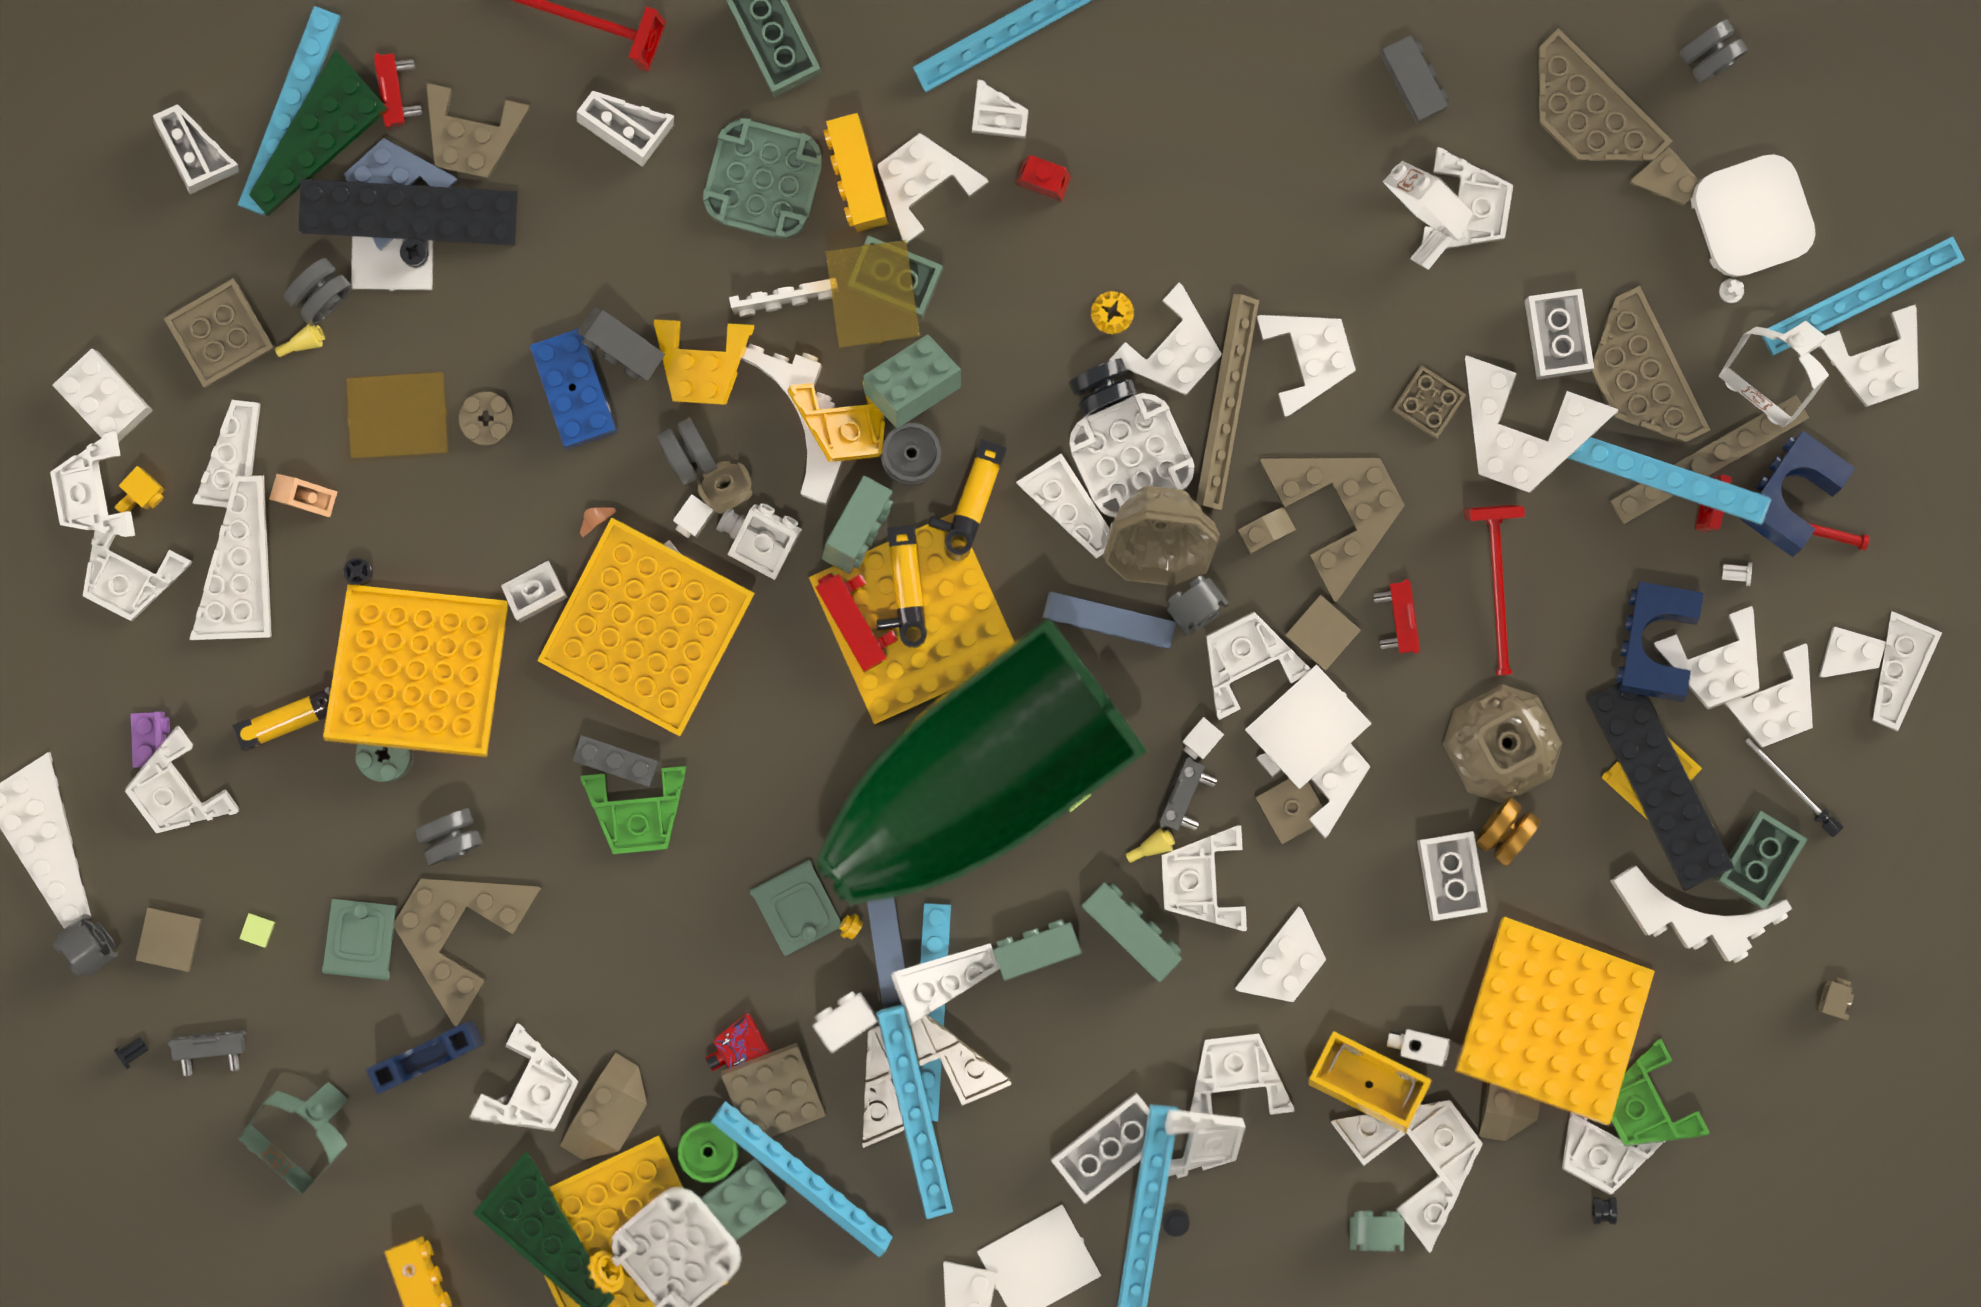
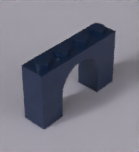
M1804 431L1796 437L1792 435L1782 447L1785 450L1783 456L1780 457L1778 455L1769 466V469L1772 470L1769 477L1765 475L1756 486L1757 494L1771 499L1762 525L1740 518L1741 521L1791 557H1794L1802 550L1816 528L1797 516L1786 506L1781 494L1783 479L1789 476L1806 478L1833 497L1843 488L1855 470L1852 465Z
M1640 581L1637 589L1631 590L1629 605H1634L1632 615H1627L1625 630L1629 631L1628 641L1623 640L1620 656L1625 657L1624 666L1618 667L1616 682L1621 683L1619 691L1678 702L1685 701L1691 670L1664 666L1652 661L1643 650L1641 635L1648 625L1659 620H1671L1697 625L1700 619L1704 593Z
M473 1020L444 1032L440 1036L402 1054L380 1062L366 1069L376 1093L379 1094L485 1044Z

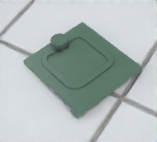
M810 859L750 890V895L758 904L784 957L839 929L841 920L825 892Z
M332 899L322 973L389 980L390 972L388 970L397 906Z

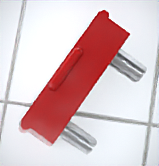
M376 53L374 62L380 100L389 109L383 115L384 126L386 130H390L391 127L404 126V117L422 114L420 105L402 108L397 71L414 69L415 64L413 60L395 62L394 53L385 55Z
M1405 579L1404 582L1390 584L1391 591L1373 594V598L1391 595V597L1373 600L1375 603L1392 600L1397 638L1380 640L1379 644L1398 642L1381 645L1380 648L1399 647L1400 654L1411 652L1419 654L1421 650L1411 582Z

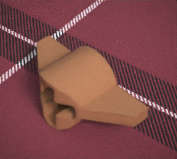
M614 507L587 509L584 512V520L580 530L582 537H585L606 522L608 518L617 512Z

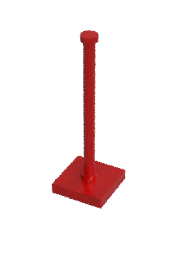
M511 0L633 40L634 42L628 57L638 69L647 72L650 70L666 25V21L656 9L647 6L638 30H634L545 0Z
M1717 475L1710 477L1731 484L1732 477ZM1700 504L1694 530L1701 532L1720 530L1724 512ZM1809 523L1816 528L1812 535L1858 546V549L1862 551L1867 549L1869 535L1862 534L1858 536Z
M1521 505L1464 508V519L1469 521L1486 520V524H1489L1498 657L1496 675L1512 674V668H1509L1500 523H1503V519L1525 517L1524 506Z

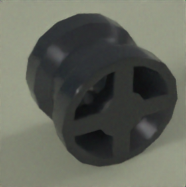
M408 239L400 247V257L409 267L420 268L427 263L429 251L420 240Z
M354 558L345 564L343 574L349 583L363 586L371 581L373 569L367 561L361 558Z
M1593 1197V1224H1600L1601 1222L1617 1223V1200L1615 1197H1609L1607 1200Z

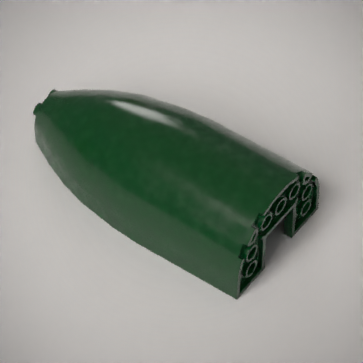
M1047 617L938 698L909 723L873 760L851 790L835 818L817 856L816 868L825 879L830 877L834 881L832 889L841 901L846 899L849 904L889 899L938 886L964 876L1030 839L1148 751L1059 630L1054 626L1053 622Z

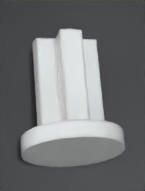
M1736 279L1725 280L1719 288L1722 300L1727 303L1739 301L1744 294L1743 283Z
M1748 562V566L1723 564L1722 579L1744 581L1746 586H1750L1753 562Z

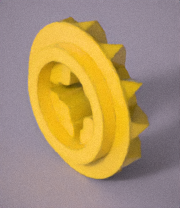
M1109 291L1100 294L1093 302L1091 308V318L1094 325L1100 331L1107 334L1123 332L1129 327L1134 316V309L1130 299L1120 292ZM1117 302V312L1124 317L1114 316L1108 323V313L1102 307L1112 308Z
M598 1251L589 1258L590 1264L587 1268L591 1271L589 1278L594 1279L595 1287H601L603 1293H614L622 1288L625 1281V1273L621 1264L617 1267L611 1259L614 1255L608 1251Z

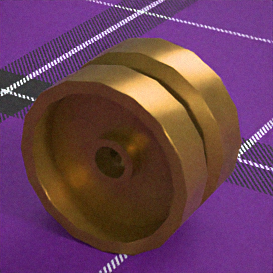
M1509 797L1490 816L1475 840L1476 845L1485 852L1491 850L1500 842L1494 852V859L1504 867L1521 851L1541 821L1533 813L1527 812L1515 822L1521 812L1522 805L1512 797Z

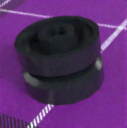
M1122 358L1099 364L1069 381L1074 395L1082 396L1092 393L1083 398L1079 403L1084 417L1098 413L1138 393L1132 380L1125 379L1115 383L1128 371Z

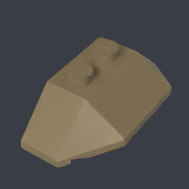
M618 1053L614 1054L571 1123L560 1145L562 1148L582 1160L620 1151L647 1106L638 1065Z
M1487 1083L1478 1137L1501 1141L1508 1140L1538 1120L1540 1101Z

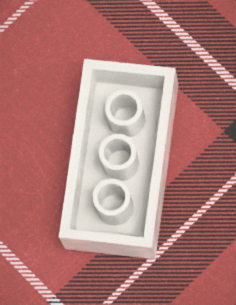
M1137 1092L1051 1158L1053 1164L1084 1204L1142 1158L1149 1108Z

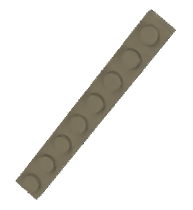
M1233 294L1196 503L1199 506L1213 510H1222L1259 305V300L1242 294Z
M1797 395L1777 406L1792 417L1802 404ZM1803 409L1794 421L1783 428L1781 425L1772 423L1767 418V414L1763 413L1674 465L1709 476L1809 419V416L1805 409ZM1639 484L1609 501L1623 525L1674 495Z

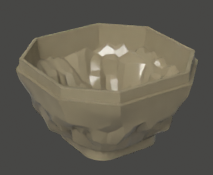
M1146 486L1139 489L1136 495L1129 498L1118 509L1115 519L1111 523L1103 558L1125 581L1178 586L1207 573L1220 535L1215 523L1203 513L1200 506L1190 498L1186 491Z
M1500 684L1454 708L1443 742V746L1467 792L1502 804L1509 797L1515 799L1550 781L1563 745L1539 696L1504 684ZM1504 738L1511 740L1512 744L1509 748L1503 747L1502 740Z

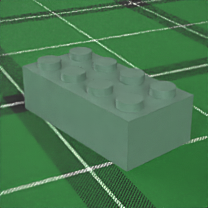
M726 0L774 98L822 75L821 69L787 0Z
M1103 882L1080 906L1158 982H1161L1182 960L1178 955L1182 950L1170 939L1165 942L1159 936L1162 931L1152 921L1149 920L1145 923L1139 917L1143 912L1131 901L1126 904L1120 898L1123 893L1113 883L1107 886Z

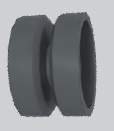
M1728 19L1700 35L1678 53L1685 64H1693L1699 59H1703L1692 71L1699 84L1724 72L1749 50L1742 39H1735L1724 45V42L1731 38L1735 32Z
M326 258L318 260L299 275L289 286L283 297L293 309L302 307L300 316L310 326H314L328 317L341 305L353 288L342 275L334 277L336 268Z
M690 416L678 422L677 428L683 438L681 441L677 439L673 430L669 428L656 434L664 448L663 453L674 473L677 472L684 486L697 480V474L692 463L696 462L701 472L705 475L718 469Z
M906 423L898 429H893L885 439L881 454L883 469L891 480L900 485L912 487L923 484L934 475L939 466L941 447L939 439L932 430L922 424ZM915 451L916 455L914 458H909L906 452L911 453Z
M469 808L449 814L414 830L419 844L437 842V844L427 848L423 853L428 866L453 860L483 844L479 831L460 832L471 826L474 822Z

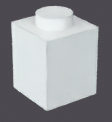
M691 494L673 520L678 525L675 530L687 538L690 535L697 538L715 511Z
M1203 717L1181 742L1185 745L1183 751L1194 760L1197 757L1203 760L1224 734Z

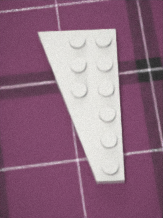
M264 475L236 476L226 507L227 511L223 525H221L220 536L214 550L203 589L200 607H198L196 621L189 640L272 637Z

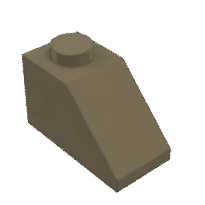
M1283 506L1238 529L1236 533L1250 556L1296 531V528Z

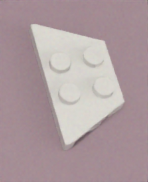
M1297 907L1235 987L1237 991L1294 1002L1326 961L1309 922L1300 907Z

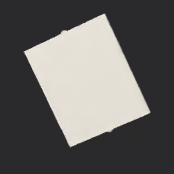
M352 237V289L389 291L432 290L433 241L420 240L427 247L429 258L424 266L412 268L405 264L400 257V247L406 240L394 239L380 251L376 247L373 238Z
M1316 665L1249 725L1245 731L1270 757V761L1275 762L1290 780L1301 789L1372 723L1346 697V693L1342 692Z
M1062 1204L977 1251L986 1269L997 1272L995 1289L999 1291L1007 1307H1046L1101 1277L1099 1270L1083 1243L1084 1239L1079 1236Z

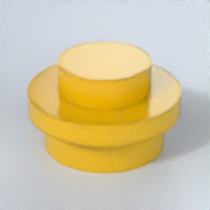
M853 914L851 917L847 915L839 926V929L842 930L840 933L841 937H848L852 940L858 934L863 925L859 915Z

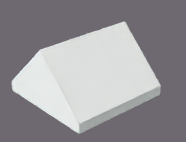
M549 560L501 585L512 613L519 622H523L568 598Z

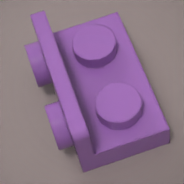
M165 712L131 714L133 768L143 767L166 740V733L170 732L169 717H165Z

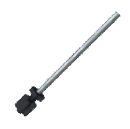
M1749 738L1745 741L1818 815L1814 820L1816 822L1823 821L1822 828L1831 837H1834L1843 829V825L1834 816L1830 818L1827 816L1829 813L1827 809L1821 811Z

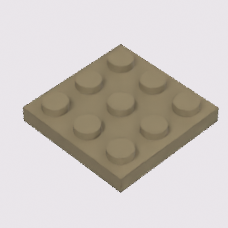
M234 278L164 318L205 389L275 349Z
M797 1043L721 1071L722 1079L734 1108L738 1109L750 1122L759 1126L769 1137L826 1116Z

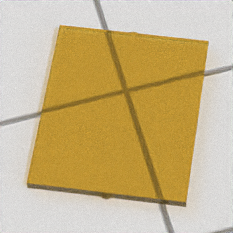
M906 240L875 245L865 244L861 247L826 251L839 348L870 343L881 344L884 341L920 337Z
M443 372L347 378L349 413L347 420L349 421L351 459L448 453L447 410L445 408Z

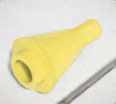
M308 324L293 336L290 341L275 347V351L279 357H282L293 351L319 348L323 346L322 341L325 340V336L318 325L310 326Z
M1160 827L1139 847L1126 853V857L1132 863L1144 856L1173 851L1172 845L1175 844V840L1169 829L1164 831Z

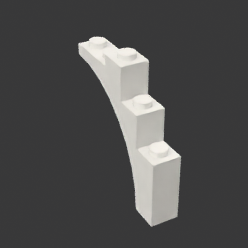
M749 344L744 357H741V360L759 368L771 377L789 396L791 401L792 399L787 390L790 385L813 383L815 387L822 365L817 362L818 358L807 353H803L802 357L795 355L793 363L790 364L788 363L789 358L774 353L773 357L763 354L764 349ZM817 392L816 398L819 409L836 407L835 403L831 402L832 397ZM792 401L794 407L796 408L797 412L799 413L797 407L795 406L794 402ZM799 413L805 431L807 446L806 475L801 496L827 505L843 461L828 462Z
M1637 866L1628 868L1610 880L1644 935L1653 934L1656 937L1668 929L1666 924L1669 923L1685 948L1693 947L1696 950L1708 942L1706 938L1709 936L1723 959L1729 962L1733 960L1734 963L1749 955L1747 950L1752 948L1747 937L1750 936L1751 939L1758 937L1765 932L1764 926L1771 922L1774 925L1780 923L1788 917L1786 912L1792 909L1787 900H1779L1767 906L1766 909L1742 915H1710L1683 907L1663 895L1646 879Z

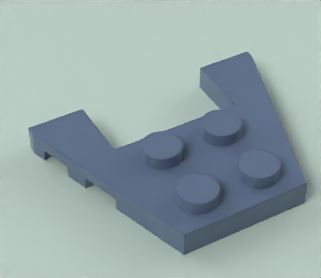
M384 138L344 173L347 182L413 185L418 179L422 178L429 186L450 188L458 182L454 176ZM373 238L376 247L380 251L394 240Z

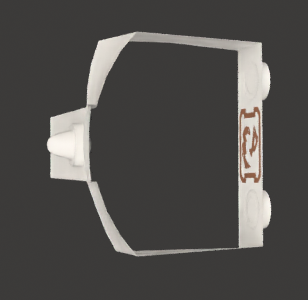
M1401 161L1400 164L1392 169L1383 183L1419 219L1435 229L1410 258L1415 263L1429 270L1453 239L1459 240L1463 237L1462 233L1468 222L1473 220L1472 217L1474 215L1439 178Z
M1807 321L1785 334L1756 326L1743 334L1719 377L1725 381L1729 389L1739 392L1766 413L1767 418L1772 423L1781 425L1784 428L1797 418L1829 376L1824 367L1809 354L1822 345L1827 337ZM1751 334L1762 335L1775 340L1781 339L1801 355L1799 359L1811 379L1813 391L1792 417L1729 368Z

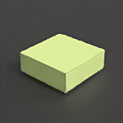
M248 913L240 939L266 948L275 922Z

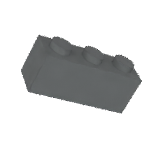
M1412 35L1382 49L1380 55L1416 125L1444 112L1448 107L1446 102L1449 99L1445 90L1442 87L1438 88L1434 80L1437 76L1430 63L1426 65L1422 57L1424 50L1419 40L1414 41Z
M595 306L577 331V334L584 338L582 340L584 345L593 351L597 348L605 353L603 355L604 359L615 366L618 362L626 367L623 372L636 381L639 377L648 381L665 356V353L604 310Z
M582 735L572 760L648 787H652L660 765L659 761Z

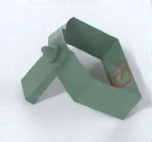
M329 1082L306 1102L286 1093L276 1091L260 1106L239 1140L247 1146L249 1151L255 1153L284 1178L292 1188L303 1194L316 1180H313L252 1126V1123L266 1105L280 1107L291 1113L297 1112L307 1119L318 1131L316 1134L322 1142L330 1161L327 1168L317 1177L318 1179L348 1145L340 1133L328 1121L349 1099Z

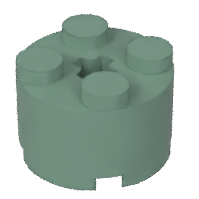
M358 744L356 748L357 766L365 776L374 781H396L404 777L413 765L414 752L412 749ZM388 748L387 753L390 755V759L381 761L380 751H386Z
M1372 1211L1354 1212V1217H1350V1250H1356L1357 1245H1360V1251L1394 1250V1246H1397V1251H1404V1218H1400V1212L1381 1213V1217H1373Z

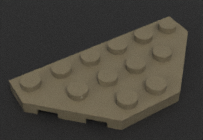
M1559 28L1539 47V124L1576 161H1653L1673 141Z
M1638 286L1615 297L1593 358L1594 369L1590 371L1606 404L1618 409V413L1613 418L1684 443L1709 432L1710 428L1641 287Z

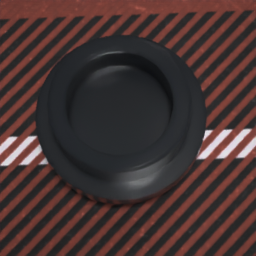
M1179 1209L1168 1211L1162 1222L1166 1233L1174 1237L1184 1235L1190 1225L1187 1214Z

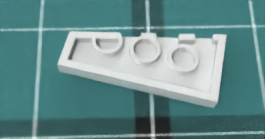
M836 278L801 284L797 290H794V287L778 288L773 291V295L769 296L768 293H762L761 291L751 293L750 296L746 297L747 300L739 301L738 296L729 297L734 315L739 314L740 317L755 315V310L766 308V312L782 309L781 305L792 302V306H798L808 303L809 298L818 297L819 300L830 299L839 290Z
M1059 454L1016 482L1020 488L1096 559L1104 554L1110 528L1062 454Z
M1891 611L1872 721L1898 732L1942 632Z
M990 943L896 971L891 977L901 1004L904 1006L909 1025H912L992 975L1000 967Z

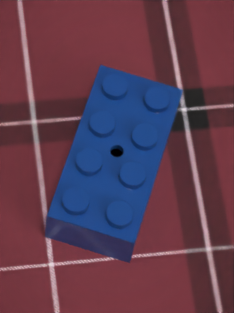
M579 329L530 345L561 440L567 450L618 433L590 349L582 343L584 338L577 334ZM571 384L576 385L575 391L569 390Z

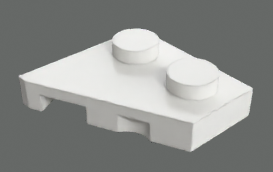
M978 80L972 132L1025 138L1028 110L1020 104L1011 101L1003 93L992 89L984 81Z
M1832 627L1818 677L1823 678L1879 668L1886 642L1838 627Z

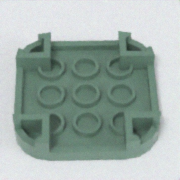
M740 118V120L730 123L721 130L718 136V143L703 193V201L708 214L716 222L725 226L775 239H789L797 236L808 222L822 171L823 157L819 146L812 137L804 133L799 134L753 122L751 119Z

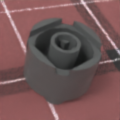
M1203 575L1190 583L1191 588L1184 594L1179 591L1168 600L1169 608L1167 611L1186 636L1191 635L1190 629L1193 628L1197 632L1220 615L1218 609L1222 605L1225 609L1230 605L1210 578L1205 579Z
M82 914L59 932L53 945L60 954H64L70 961L69 967L75 975L80 976L84 974L91 977L116 958L118 952L113 953L112 949L116 945L106 929L99 922L95 925L91 923L89 919L92 917L88 914Z

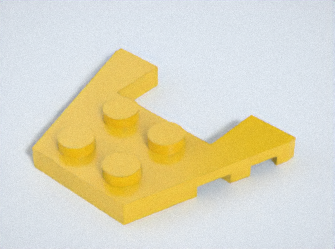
M654 319L660 351L665 353L663 363L672 400L676 402L726 405L738 374L736 371L741 357H744L747 350L745 346L749 335H752L754 331V325L728 324L726 352L679 349L680 321Z
M813 383L790 385L787 389L788 394L828 462L879 457L882 454L885 427L884 414L867 396L868 405L819 409Z

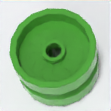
M702 1121L693 1125L682 1136L678 1146V1159L683 1170L691 1178L701 1182H715L724 1178L735 1167L739 1158V1144L711 1121ZM705 1147L713 1149L712 1156L710 1154L708 1156L704 1155Z

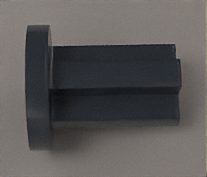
M139 1037L121 1050L115 1048L114 1052L125 1068L129 1069V1063L149 1049L141 1037Z

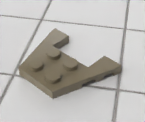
M427 83L435 166L442 170L489 179L512 137L518 131L524 117L530 111V105L506 100L500 127L447 116L452 89Z

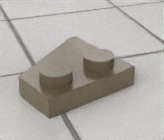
M1668 147L1631 179L1629 183L1635 187L1639 186L1649 190L1657 196L1666 197L1672 202L1683 206L1692 198L1699 180L1672 149Z

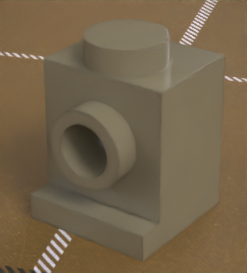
M1837 977L1835 982L1827 980L1817 1011L1839 1019L1848 1020L1850 1015L1845 1014V1010H1849L1853 1003L1854 994H1851L1852 987H1850L1852 982Z

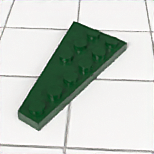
M336 49L249 193V196L267 216H270L300 189V179H311L389 110Z
M527 1150L473 1214L580 1307H608L615 1297L611 1292L603 1293L601 1287H595L594 1279L589 1278L591 1271L588 1270L587 1266L590 1264V1255Z

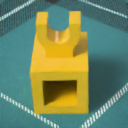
M136 466L119 485L127 495L114 508L120 513L130 512L137 503L147 510L150 507L155 508L164 498L162 494L165 492V489L146 471Z

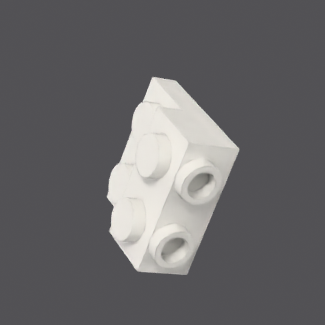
M761 503L759 506L754 504L749 510L727 555L775 580L802 529L797 527L798 522L788 516H784L782 519L773 514L775 510L771 506Z

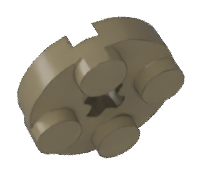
M476 393L468 397L460 409V428L468 439L478 445L492 446L498 444L510 433L513 427L514 416L512 409L506 400L496 393ZM484 412H488L490 416L494 417L493 421L488 423V426H484L483 422L479 421V416H483Z
M730 461L719 462L716 464L718 469L707 475L703 474L704 480L701 485L700 483L698 485V493L703 502L716 513H724L752 496V478L746 467L741 463L736 465L731 464ZM724 483H727L729 485L728 487L722 489V485Z

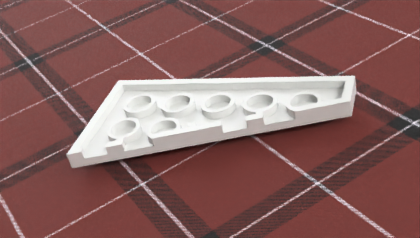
M48 752L0 783V829L65 929L82 914L90 916L91 914L78 870V861L75 858L72 846L73 841L58 789L57 776H55L52 765L51 752Z

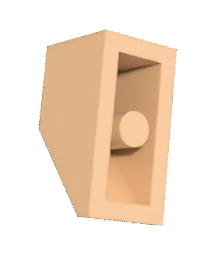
M277 474L269 500L330 517L337 491L294 477Z

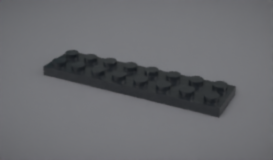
M300 179L298 234L404 240L417 239L422 241L515 246L517 191Z
M1617 683L1587 697V702L1683 890L1691 889L1733 869L1734 865L1647 696L1619 691L1621 683Z

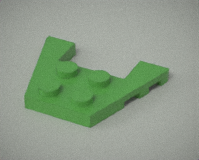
M686 766L661 768L664 796L608 802L606 774L581 776L582 784L586 789L613 854L668 849L685 779Z
M1662 1039L1657 1040L1624 1074L1611 1119L1624 1147L1710 1135L1699 1111L1672 1123L1648 1073L1672 1062Z

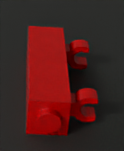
M829 573L818 580L820 585L815 588L863 672L865 673L888 660L883 649L899 641L894 631L892 630L876 640L850 594L866 585L862 575L860 574L846 583L843 582L839 574L834 576L832 573Z

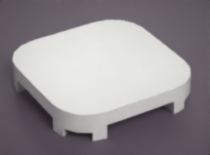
M1774 154L1764 155L1711 173L1700 179L1694 189L1692 198H1690L1692 209L1695 208L1712 258L1709 261L1714 269L1716 268L1724 275L1732 276V278L1742 277L1798 258L1805 254L1814 242V222L1798 174L1792 163L1784 157Z
M1136 394L1127 400L1087 418H1083L1071 432L1069 442L1071 455L1094 505L1099 512L1107 517L1115 518L1118 509L1129 498L1136 495L1137 491L1142 487L1155 486L1185 490L1193 478V459L1173 419L1170 408L1164 400L1155 395Z
M681 1187L670 1188L662 1192L617 1230L612 1237L614 1256L611 1259L617 1267L621 1264L655 1304L654 1307H697L736 1273L741 1261L739 1247L731 1235L699 1197L690 1190Z

